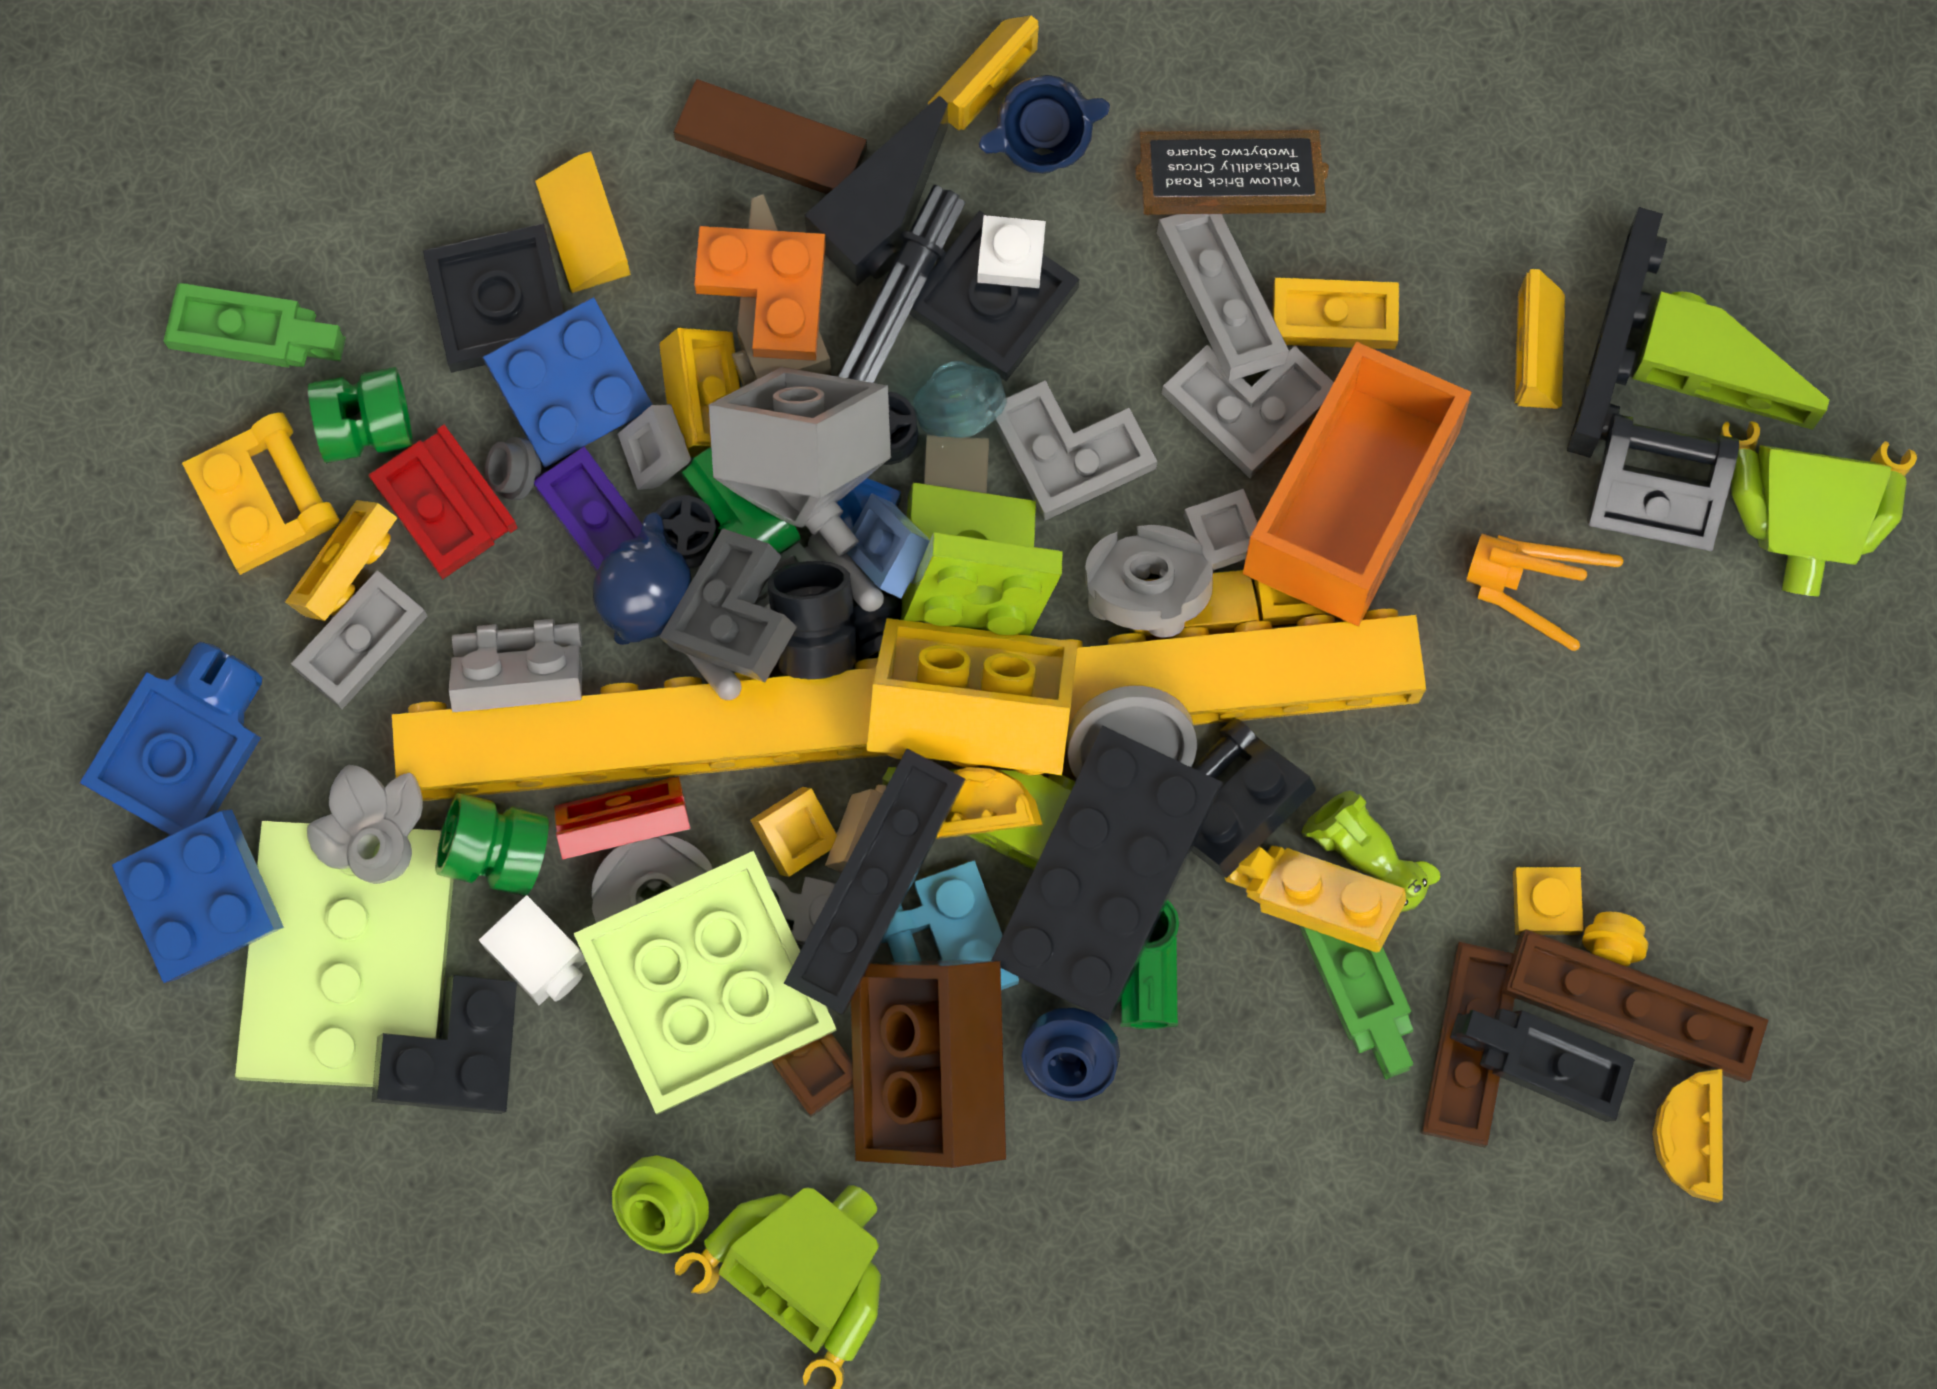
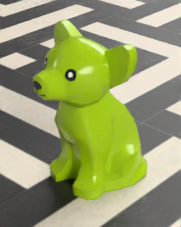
M1350 790L1342 792L1328 801L1309 818L1301 831L1303 837L1312 838L1325 851H1337L1350 865L1368 876L1405 888L1406 903L1401 913L1415 909L1425 898L1429 885L1438 882L1441 878L1439 870L1430 863L1406 861L1398 858L1389 835L1369 815L1365 807L1366 800L1361 794L1357 795L1354 791Z

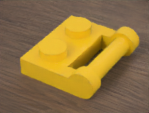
M277 412L267 415L258 420L251 429L182 463L233 565L240 575L335 528L340 520L330 502H323L290 439L293 429L284 413ZM268 449L301 513L297 519L287 524L284 523L251 459L252 456Z

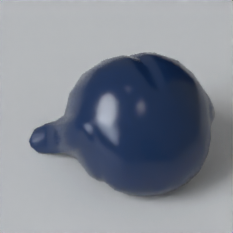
M1041 75L1025 79L1013 86L1005 95L1003 102L998 107L996 128L981 137L979 148L985 153H1005L1016 166L1032 173L1045 174L1051 173L1058 168L1069 167L1085 154L1092 140L1093 124L1108 115L1110 104L1103 98L1086 99L1073 83L1067 82L1061 77ZM1047 148L1053 151V153L1040 155L1032 150Z
M650 513L645 516L638 537L621 542L616 550L609 553L602 561L594 579L593 601L595 608L600 614L602 621L614 629V640L620 645L660 636L692 582L690 568L680 552L667 543L664 536L663 519L657 513Z

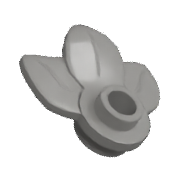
M356 765L345 766L331 786L329 807L332 814L311 822L307 827L310 847L318 859L328 867L334 869L350 868L358 878L366 882L380 884L394 880L405 872L412 856V848L407 836L420 819L423 809V798L418 781L412 773H406L392 780L384 787L370 771ZM380 842L379 851H378V853L373 857L374 849H375V847L377 846V844Z

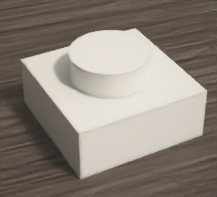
M984 215L977 282L1039 288L1046 221Z

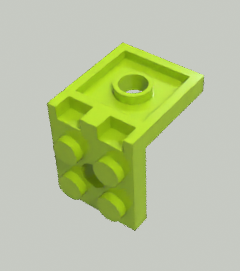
M913 482L908 493L907 518L930 539V542L912 583H909L902 596L901 620L923 621L937 626L986 630L1000 635L1018 634L1030 636L1062 575L1063 551L1034 547L1036 501Z

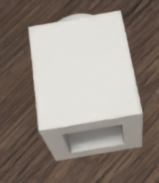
M527 895L479 939L490 956L538 1005L549 996L554 1001L560 1000L583 977V973L578 969L586 962L581 950Z

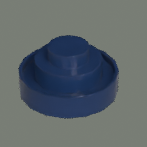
M1059 1008L1039 1016L1029 1027L1021 1056L1024 1072L1039 1090L1050 1097L1064 1101H1083L1103 1093L1113 1082L1118 1067L1120 1049L1117 1036L1109 1024L1092 1012L1078 1008Z

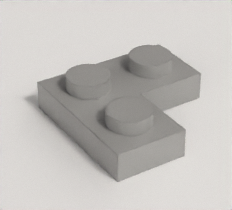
M1206 345L1163 385L1162 395L1246 476L1251 478L1315 418L1334 382L1296 346L1288 352L1286 364L1271 368L1252 387L1243 378L1228 382L1214 351Z
M1046 380L989 406V415L1033 501H1036V506L1044 521L1147 474L1157 467V459L1130 408L1073 433Z

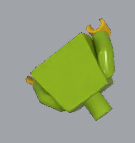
M1728 421L1723 424L1720 435L1732 437L1729 432L1730 425ZM1750 421L1747 428V440H1739L1738 457L1730 484L1732 498L1747 533L1758 539L1759 547L1768 552L1788 555L1782 590L1801 595L1819 596L1826 561L1856 565L1861 555L1873 552L1900 523L1907 485L1904 476L1914 466L1917 455L1913 450L1908 449L1902 456L1900 465L1895 464L1887 455V448L1889 447V442L1887 441L1878 448L1870 462L1760 445L1759 454H1757L1755 448L1760 435V427L1758 423Z
M848 1185L833 1203L815 1189L809 1187L803 1188L793 1197L778 1193L741 1203L704 1240L706 1249L701 1254L687 1253L678 1259L675 1264V1274L681 1276L692 1263L700 1261L705 1268V1277L700 1284L692 1289L691 1293H707L716 1286L721 1275L814 1353H817L824 1344L828 1350L825 1356H819L809 1363L803 1375V1383L806 1386L815 1368L825 1366L830 1368L836 1376V1383L831 1389H841L844 1381L842 1365L845 1361H852L855 1358L878 1315L881 1274L871 1260L878 1250L879 1244L872 1235L863 1229L876 1214V1203L867 1192L854 1185ZM722 1262L723 1264L719 1270L718 1264Z

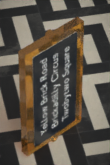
M1319 130L1140 132L1141 164L1136 166L1135 178L1142 182L1144 215L1326 212L1324 179L1328 177L1329 165L1322 162Z

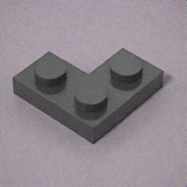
M722 529L659 637L674 650L766 682L797 628L784 614L754 604L782 556L769 543Z

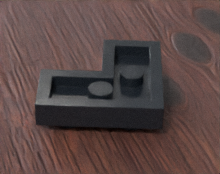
M452 975L447 978L442 1039L387 1033L377 1036L371 1102L490 1114L507 1112L517 982Z

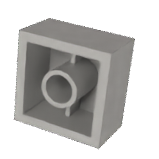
M781 367L709 404L714 479L773 516L793 526L802 528L807 526L813 535L820 532L839 557L847 553L859 542L839 517L843 510L837 502L891 458L888 385Z

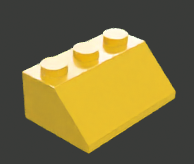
M887 618L872 687L867 751L885 753L890 757L902 759L906 749H909L925 758L950 761L961 767L984 765L1014 769L1025 775H1041L1044 773L1062 775L1078 642L1018 634L1000 635L986 630L937 626L930 623Z

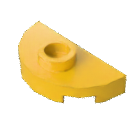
M966 767L953 772L965 778L966 782L936 839L1043 824L1036 800L1019 780L996 769Z
M1722 1069L1698 1072L1673 1087L1657 1109L1652 1133L1657 1160L1670 1180L1691 1196L1716 1203L1723 1200Z

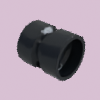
M804 561L787 565L775 571L768 579L770 610L784 614L797 626L776 663L777 668L783 674L807 680L832 677L852 668L858 660L855 626L850 622L849 618L853 613L851 578L848 570L833 562Z

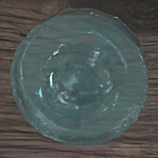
M952 361L941 365L933 372L932 377L918 390L913 403L920 428L926 433L939 437L962 438L982 431L1002 414L1007 404V398L1001 377L994 370L969 365L963 361Z

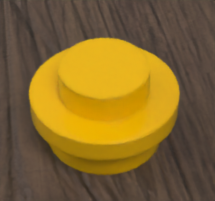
M1609 911L1597 914L1593 924L1585 928L1582 938L1584 947L1592 954L1626 967L1631 963L1643 960L1648 950V941L1644 937L1645 926L1638 919L1619 912Z

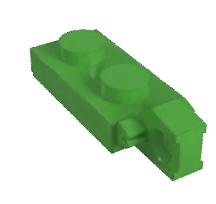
M179 283L176 287L163 342L168 349L289 368L290 365L304 367L307 356L341 362L346 337L342 335L338 325L315 322V311L301 308L298 301Z
M1298 925L1349 1040L1353 1041L1358 1054L1372 1049L1385 1080L1409 1071L1410 1066H1413V1061L1401 1036L1413 1032V1027L1408 1017L1412 1011L1383 946L1380 952L1377 951L1376 953Z

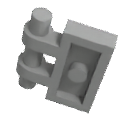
M554 619L534 620V627L498 630L497 624L477 626V632L452 635L454 658L451 659L449 681L452 713L582 700L583 667L580 653L582 633L579 622L555 625Z

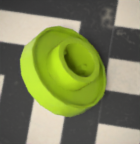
M658 1155L640 1158L618 1177L612 1190V1208L619 1225L630 1239L647 1250L662 1254L679 1252L698 1237L708 1220L709 1202L702 1184L688 1168L674 1159Z

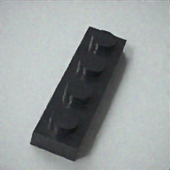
M1639 207L1629 228L1566 450L1568 452L1591 458L1599 440L1606 441L1613 413L1619 414L1621 406L1611 404L1610 401L1615 383L1626 386L1634 363L1636 350L1626 347L1631 327L1639 330L1642 329L1651 302L1652 294L1641 290L1646 273L1657 274L1665 252L1667 238L1657 236L1663 213Z
M906 749L783 984L840 1014L845 1013L966 782L965 778Z

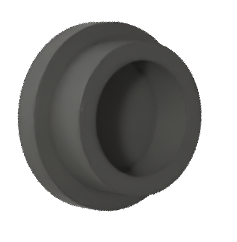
M511 437L506 442L495 443L488 453L485 465L488 485L493 491L500 492L504 498L509 500H522L531 489L534 488V481L540 477L541 472L540 459L535 453L532 443L528 439Z

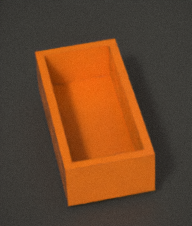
M1356 342L1250 536L1243 574L1359 627L1461 431L1472 392Z

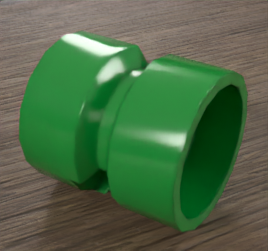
M396 367L361 373L358 383L351 385L343 377L308 384V397L313 426L321 456L326 464L361 457L365 446L371 445L378 453L409 448L413 445L407 401L401 377ZM361 412V420L349 419V416H354Z
M458 793L450 804L441 830L435 871L437 875L468 883H473L480 875L486 876L490 888L525 897L532 890L542 865L548 839L549 819L544 814L513 806L503 814H499L493 801Z

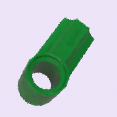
M711 447L696 456L693 462L682 472L684 480L697 498L705 502L713 512L716 524L719 526L717 527L718 534H720L722 529L745 535L769 543L779 554L801 539L796 526L757 507L713 478Z
M1168 900L1159 917L1165 926L1166 934L1157 942L1147 943L1120 999L1121 1027L1161 1029L1177 1027L1178 1025L1177 933L1179 918L1176 909Z

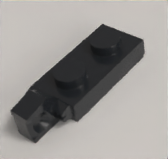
M1502 1008L1497 1009L1494 1019L1475 1010H1470L1468 1014L1458 1013L1450 1035L1451 1039L1474 1050L1482 1051L1483 1054L1479 1065L1493 1070L1492 1074L1602 1121H1616L1635 1061L1633 1057L1523 1010L1511 1012Z

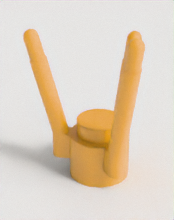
M1482 533L1466 580L1481 586L1477 599L1500 606L1569 650H1578L1580 642L1505 594L1503 590L1507 587L1517 591L1524 569L1583 581L1587 578V571L1583 568L1551 560L1620 567L1623 565V558L1615 554L1521 542L1498 535V538Z

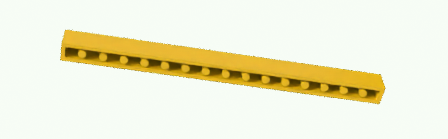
M1396 609L1368 611L1359 627L1349 622L1336 623L1335 617L1332 615H1314L1298 620L1296 627L1273 629L1271 622L1252 621L1235 626L1234 633L1210 635L1208 628L1190 627L1184 628L1179 634L1171 637L1172 639L1146 641L1144 634L1129 633L1109 638L1108 645L1083 647V642L1080 640H1066L1078 642L1068 728L1076 713L1088 701L1108 690L1124 686H1147L1167 692L1185 706L1192 718L1193 725L1229 722L1233 717L1243 721L1419 703L1426 691L1416 615L1399 616ZM878 658L861 660L855 663L854 670H847L839 675L824 679L807 680L782 676L768 678L766 682H762L735 672L734 674L740 680L742 688L740 694L732 700L721 699L710 684H702L701 678L677 677L666 680L664 688L639 690L638 685L633 683L609 684L600 688V694L582 696V700L453 713L452 709H447V704L442 702L416 703L408 707L409 713L392 714L395 774L397 778L403 774L412 773L418 781L423 801L454 798L458 793L479 796L887 756L885 753L867 751L872 687Z

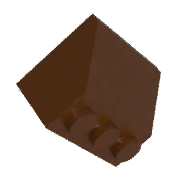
M935 960L871 963L851 1000L855 1161L956 1168L1006 1160L1000 961Z

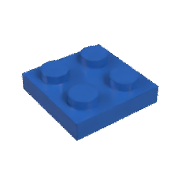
M594 297L482 357L526 438L532 443L543 468L637 418L653 405Z
M232 809L219 811L112 864L163 983L177 980L284 928Z

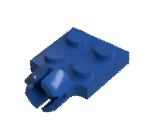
M201 641L194 645L178 673L170 679H159L146 672L80 783L169 835H173L215 814L261 737L251 732L244 725V713L262 685V677L255 669L235 656H229L221 651L219 647Z

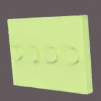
M262 821L257 867L284 928L249 944L235 1077L239 1080L373 1087L377 1036L387 1033L439 1039L453 879L437 875L435 871L441 830L412 829L407 836L411 844L412 856L405 872L394 880L372 884L358 878L350 868L334 869L320 861L311 849L308 841L307 827L310 823ZM380 842L377 844V846H376L375 849H374L373 857H374V856L378 853V851H379Z

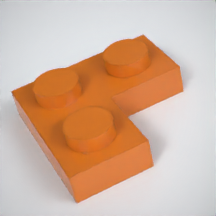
M699 227L694 283L696 294L756 298L752 345L753 357L816 361L826 245L825 234Z

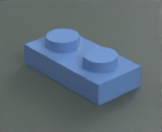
M872 493L852 529V533L859 542L847 554L879 589L902 598L909 583H912L930 539L892 502Z

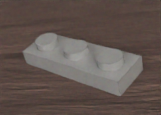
M1209 204L1159 219L1157 235L1228 382L1286 364L1289 350L1217 204Z

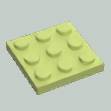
M754 851L574 933L656 1115L836 1031L835 1024L825 1005L783 984L800 953V949Z

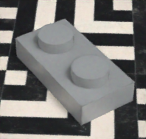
M377 570L296 657L291 665L340 709H343L427 618V614L420 605Z

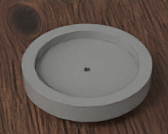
M1124 686L1099 694L1088 701L1076 713L1068 728L1066 748L1069 764L1076 779L1082 770L1102 725L1190 767L1194 762L1197 751V739L1193 721L1185 706L1167 692L1147 686Z

